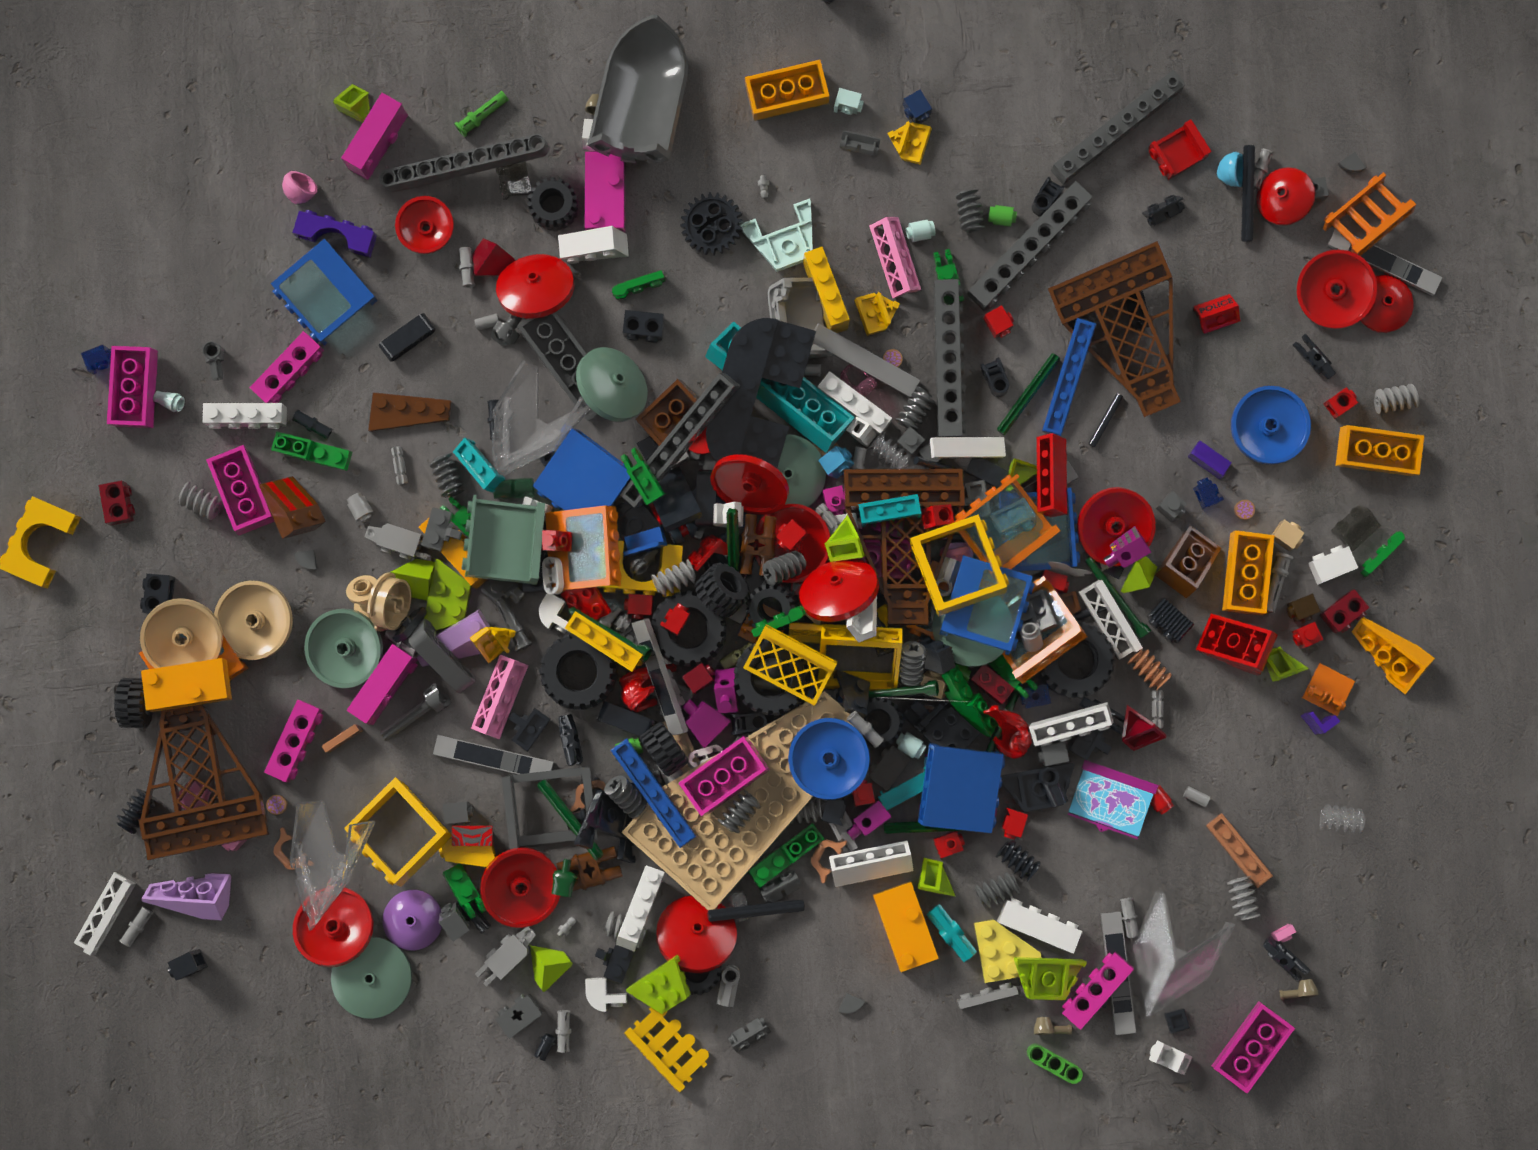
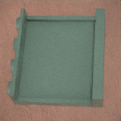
M473 495L472 501H468L467 513H471L470 520L466 521L465 532H469V538L464 540L463 550L467 551V558L462 560V570H465V577L537 584L545 503L537 502V505L533 506L476 499L477 495Z

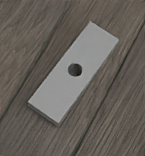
M1011 982L999 985L1000 989L992 990L990 987L981 989L980 994L972 995V992L960 995L961 999H957L959 1009L1017 995L1018 990L1016 986L1011 985Z

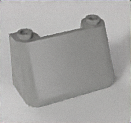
M783 278L769 287L768 304L770 318L815 330L818 323L824 326L821 301L812 278ZM813 344L809 359L832 356L833 354Z

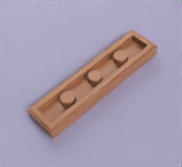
M1222 813L1206 825L1246 876H1251L1248 879L1253 882L1256 888H1259L1273 877Z

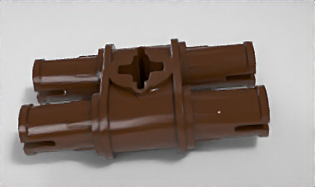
M746 514L745 528L741 534V552H739L740 556H742L740 574L752 575L753 557L757 555L761 558L759 575L764 576V563L776 557L775 545L778 538L775 535L777 517L765 516L764 532L758 535L756 533L757 515ZM761 543L765 546L756 548L752 544Z
M614 846L601 849L604 855L598 860H595L589 852L579 855L575 854L571 858L570 871L577 869L580 874L576 878L573 891L579 889L587 891L588 888L601 884L603 886L606 884V881L623 877L620 865L604 870L600 869V862L617 857ZM563 861L556 863L558 870H562ZM587 864L595 868L592 872V877L589 872L585 873L584 871L587 868Z

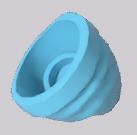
M1233 152L1222 158L1217 169L1219 180L1226 185L1242 187L1243 154Z

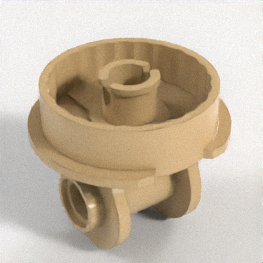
M385 573L378 580L368 575L360 576L352 580L346 589L348 599L355 603L354 610L366 615L375 625L374 629L376 631L398 629L401 626V621L408 615L410 609V586L407 581L395 578L394 573Z

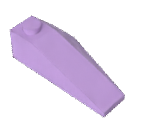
M479 609L440 632L436 637L458 659L480 654L470 640V637L481 629L490 627ZM420 655L416 657L422 667L429 665Z
M211 873L205 874V878L194 879V877H188L186 881L177 883L171 880L149 884L142 897V901L201 919L222 920L229 907L231 875Z

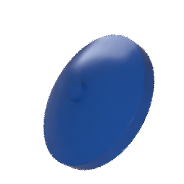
M1263 386L1250 391L1237 403L1232 413L1231 433L1235 444L1245 456L1258 463L1274 465L1292 459L1305 447L1310 436L1311 420L1307 407L1296 394L1282 387Z
M823 718L810 722L796 734L789 749L788 761L795 782L806 793L821 799H837L852 793L861 785L869 769L870 754L866 740L853 725L840 719Z

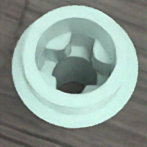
M156 391L153 397L154 402L161 404L172 412H180L185 404L184 397L179 393Z

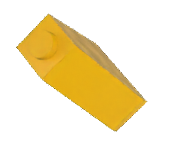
M449 839L439 849L441 858H445L446 862L487 867L497 856L494 845L452 846V839Z

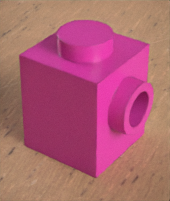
M842 485L824 489L822 493L828 511H831L833 515L844 514V492Z

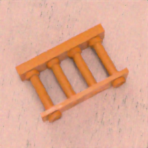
M1384 172L1380 176H1374L1368 182V186L1335 213H1329L1324 219L1323 229L1327 231L1333 226L1352 244L1351 252L1359 256L1363 255L1410 216L1416 207V203L1412 199L1406 203H1401L1383 185L1386 177ZM1377 190L1396 208V212L1392 215H1387L1368 196ZM1362 201L1381 220V224L1378 227H1372L1354 207ZM1348 214L1366 232L1367 236L1362 240L1360 238L1357 239L1339 221L1343 216Z

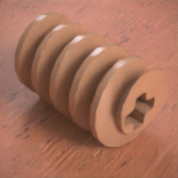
M1141 649L1127 664L1135 663L1133 670L1140 669L1138 676L1146 675L1144 682L1151 680L1152 682L1149 687L1156 686V690H1158L1170 679L1172 674H1164L1166 668H1159L1161 662L1153 663L1155 656L1147 657L1150 651L1148 649L1142 651Z

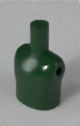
M564 858L562 870H556L553 873L551 894L572 897L576 875L570 872L571 859Z

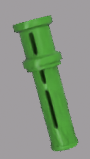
M500 91V93L475 112H468L464 119L459 123L455 122L454 125L461 135L466 137L469 131L475 127L478 128L482 120L508 102L509 99L503 91Z

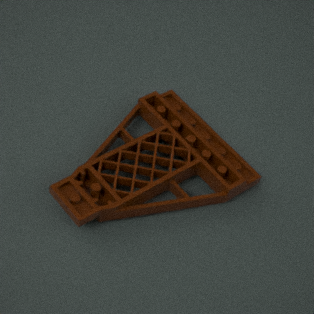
M1158 241L1048 288L1061 323L1071 334L1073 329L1069 326V322L1096 312L1105 336L1091 342L1088 351L1137 399L1144 417L1181 402L1174 386L1173 277ZM1168 281L1169 310L1150 316L1142 299L1141 292L1161 282ZM1136 294L1138 300L1133 299L1129 296ZM1124 299L1121 308L1110 305ZM1127 299L1137 302L1134 313L1123 310ZM1139 305H1141L1146 319L1136 315ZM1106 307L1102 315L1100 309ZM1108 307L1119 310L1115 321L1105 318ZM1121 312L1132 315L1128 327L1117 323ZM1169 313V354H1165L1154 328L1153 320ZM1134 317L1145 321L1141 332L1130 328ZM1104 320L1114 323L1110 333ZM1147 322L1153 336L1143 333ZM1116 325L1127 329L1123 339L1112 336ZM1129 330L1140 334L1136 344L1125 341ZM1142 335L1153 339L1149 350L1138 346ZM1112 338L1121 341L1118 351L1115 348ZM1107 340L1121 374L1118 375L1091 346ZM1154 341H1156L1161 355L1151 351ZM1123 343L1134 346L1130 358L1119 354ZM1136 348L1147 352L1143 363L1132 359ZM1149 353L1160 357L1156 368L1145 364ZM1119 356L1129 359L1125 369ZM1163 358L1166 366L1159 368ZM1131 361L1142 365L1138 376L1127 372ZM1144 366L1154 369V371L1140 376ZM1127 374L1136 378L1129 381Z
M844 469L845 512L860 538L867 563L875 570L879 591L887 607L888 625H928L929 591L926 584H920L924 580L923 577L916 582L909 575L915 568L920 571L918 563L909 556L913 551L912 548L906 553L898 545L905 538L910 542L908 535L914 529L920 534L929 532L930 529H924L923 531L918 527L922 522V518L915 524L909 517L901 518L896 524L889 520L888 522L893 527L887 533L886 521L880 522V535H861L851 510H859V504L918 494L920 509L951 504L952 509H957L959 513L965 506L963 469ZM904 519L913 526L907 533L898 527ZM894 529L903 536L897 543L888 536ZM954 533L935 539L947 540L934 574L935 581L938 578ZM886 539L893 545L888 553L886 550ZM863 540H879L881 542V577H879ZM930 542L924 543V553L931 568ZM895 548L903 555L897 563L889 556ZM905 558L914 565L908 572L899 566ZM887 559L894 565L888 573ZM895 568L904 575L898 583L889 575ZM905 578H908L913 584H900V583H901ZM887 579L890 580L893 584H887Z
M201 704L161 711L158 740L142 815L139 820L142 840L145 842L147 860L150 861L269 835L262 795L206 707ZM196 729L205 734L199 744L190 739ZM191 730L187 736L181 733L182 731ZM176 734L185 738L179 748L170 743ZM215 734H217L237 765L236 768L221 771ZM206 739H208L209 751L202 747ZM188 741L197 746L190 756L182 751ZM163 747L169 782L154 785ZM171 747L177 750L174 755H172ZM199 749L208 753L203 763L194 759ZM180 753L188 757L182 768L174 763ZM210 758L213 771L205 766ZM191 761L200 765L194 776L186 771ZM175 767L180 770L177 776L175 772ZM203 768L212 773L206 783L197 778ZM241 771L252 788L254 795L226 801L222 776ZM183 773L192 777L186 787L177 782ZM213 778L215 779L216 790L209 786ZM195 780L204 785L198 795L189 790ZM170 786L175 812L148 818L153 790ZM178 786L183 789L181 795H179ZM207 788L215 792L209 803L201 798ZM187 792L196 797L189 807L181 802ZM218 797L219 803L213 804ZM198 800L206 804V806L194 808Z

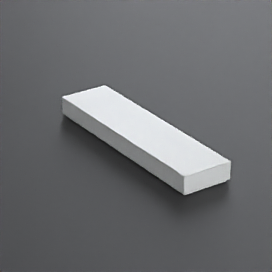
M935 437L930 439L931 458L1006 457L1004 437Z

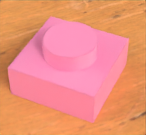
M1287 924L1273 931L1271 935L1275 941L1283 943L1293 938L1292 934L1296 933L1293 925Z

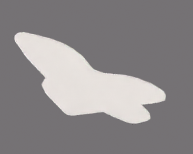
M1048 562L1052 567L1050 571L1059 574L1081 577L1085 576L1084 574L1092 573L1083 569L1071 568L1063 563Z

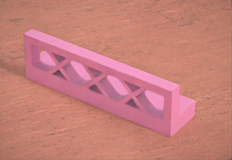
M885 217L870 225L892 298L920 291L919 280L899 218ZM882 225L884 228L883 237L879 236L877 230ZM885 244H888L890 247L889 255H886L884 252ZM891 261L895 263V273L890 271ZM897 280L901 281L903 287L898 292L895 287Z
M503 655L499 656L471 729L500 739L529 665ZM507 661V667L504 671H502L504 662ZM499 681V687L495 690V685ZM492 699V705L488 708V703ZM485 718L484 725L482 728H480V723L482 719Z

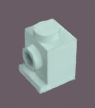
M839 88L834 104V112L837 113L839 109L848 115L857 114V112L861 113L864 101H861L862 94Z

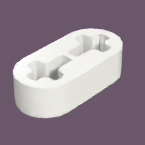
M547 557L542 563L544 590L548 594H560L564 589L562 562L557 557Z
M712 745L695 750L687 756L688 766L693 769L710 759L707 755L711 754L713 750L720 753L723 749L718 745ZM695 756L696 758L703 756V760L699 761L698 765L696 762H692Z

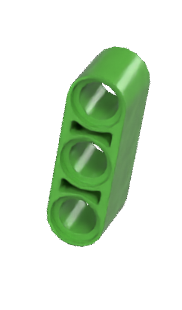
M1032 1044L1028 1047L1027 1056L1036 1065L1069 1083L1077 1084L1081 1081L1083 1073L1076 1064L1040 1044ZM1034 1049H1041L1042 1054L1040 1058H1032V1051ZM1056 1058L1059 1060V1066L1052 1069L1050 1068V1061ZM1075 1068L1077 1070L1076 1077L1068 1078V1071Z

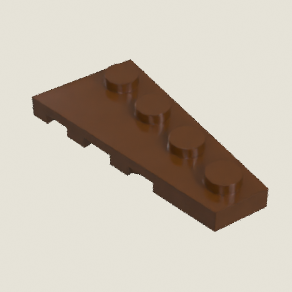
M373 392L368 431L374 432L376 430L449 421L451 400Z

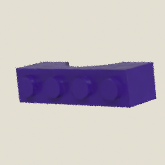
M310 210L305 212L299 211L292 232L297 238L316 242L319 237L326 233H339L346 237L348 248L352 253L371 258L377 238L371 227L362 225L360 228L354 226V223L343 220V222L335 221L336 219L332 216L324 215V217L317 216L316 212Z

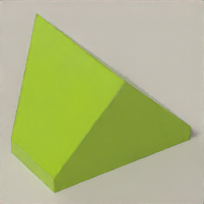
M353 84L333 101L338 111L362 123L370 112L369 92Z
M1014 458L1010 464L1008 475L1010 474L1013 477L1018 474L1019 478L1016 480L1022 485L1037 475V465ZM1011 485L1005 488V491H1008V493L1014 490Z
M847 515L825 543L830 562L865 556L860 538Z
M1146 556L1134 562L1120 592L1127 593L1149 588L1158 567Z
M416 558L390 572L395 574V578L407 581L411 590V598L428 601L435 562Z
M1281 646L1272 649L1266 663L1272 682L1309 669L1284 652Z
M923 858L917 888L955 896L944 870L943 862Z
M530 945L534 980L540 989L545 992L573 963L563 951Z

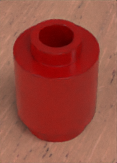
M1158 785L1150 805L1156 812L1159 811L1161 815L1174 806L1169 795Z

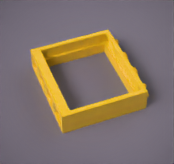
M979 514L910 538V545L938 616L1007 592L1008 578L1000 570V567H1002L998 555H994L992 550L995 549L991 537H987L985 532L988 531L984 519H980ZM975 526L998 584L943 602L921 544Z
M822 624L820 653L826 655V645L894 648L891 673L843 672L869 681V691L897 688L902 650V628L876 627V636L858 642L848 630L847 625ZM818 668V680L824 679L828 672ZM833 672L824 687L826 689H838L840 687L837 678H833Z
M396 777L344 828L348 832V839L354 844L358 843L361 847L359 851L365 857H370L373 860L372 865L379 872L383 871L386 874L384 877L386 881L392 886L395 884L400 887L452 837V834L406 784ZM398 791L437 834L395 874L357 831Z

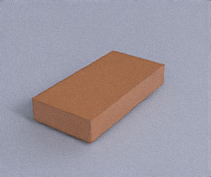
M354 724L325 743L322 748L326 753H330L363 730L359 725Z

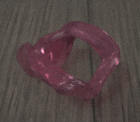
M851 364L847 365L840 373V379L862 396L873 391L877 385L875 378L865 373L866 379L858 386L851 384L846 376L847 371L854 367Z

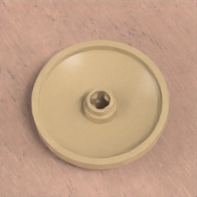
M244 581L230 587L221 596L215 608L214 615L220 623L224 637L238 658L259 660L272 656L284 646L292 630L293 617L288 600L280 590L266 582Z
M172 599L159 604L148 614L141 627L140 644L147 661L154 668L217 659L222 649L223 633L218 619L206 606L190 599ZM180 634H183L187 638H182Z

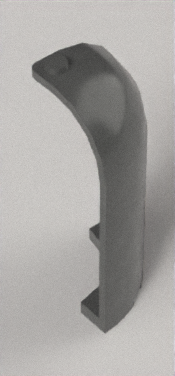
M650 15L630 26L612 48L606 63L587 144L605 156L609 157L612 154L621 157V161L636 164V160L647 161L648 164H654L670 160L688 74L685 49L678 35L659 16Z

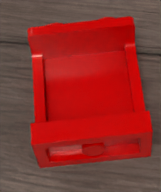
M1192 119L1157 142L1153 141L1149 146L1151 158L1158 162L1161 174L1166 176L1168 180L1206 159L1212 152Z

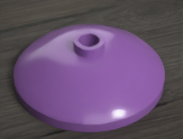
M403 891L394 896L384 910L383 928L385 934L399 948L405 950L425 948L433 943L441 932L442 926L439 924L441 907L430 894L424 891ZM409 917L414 919L412 925L407 922Z

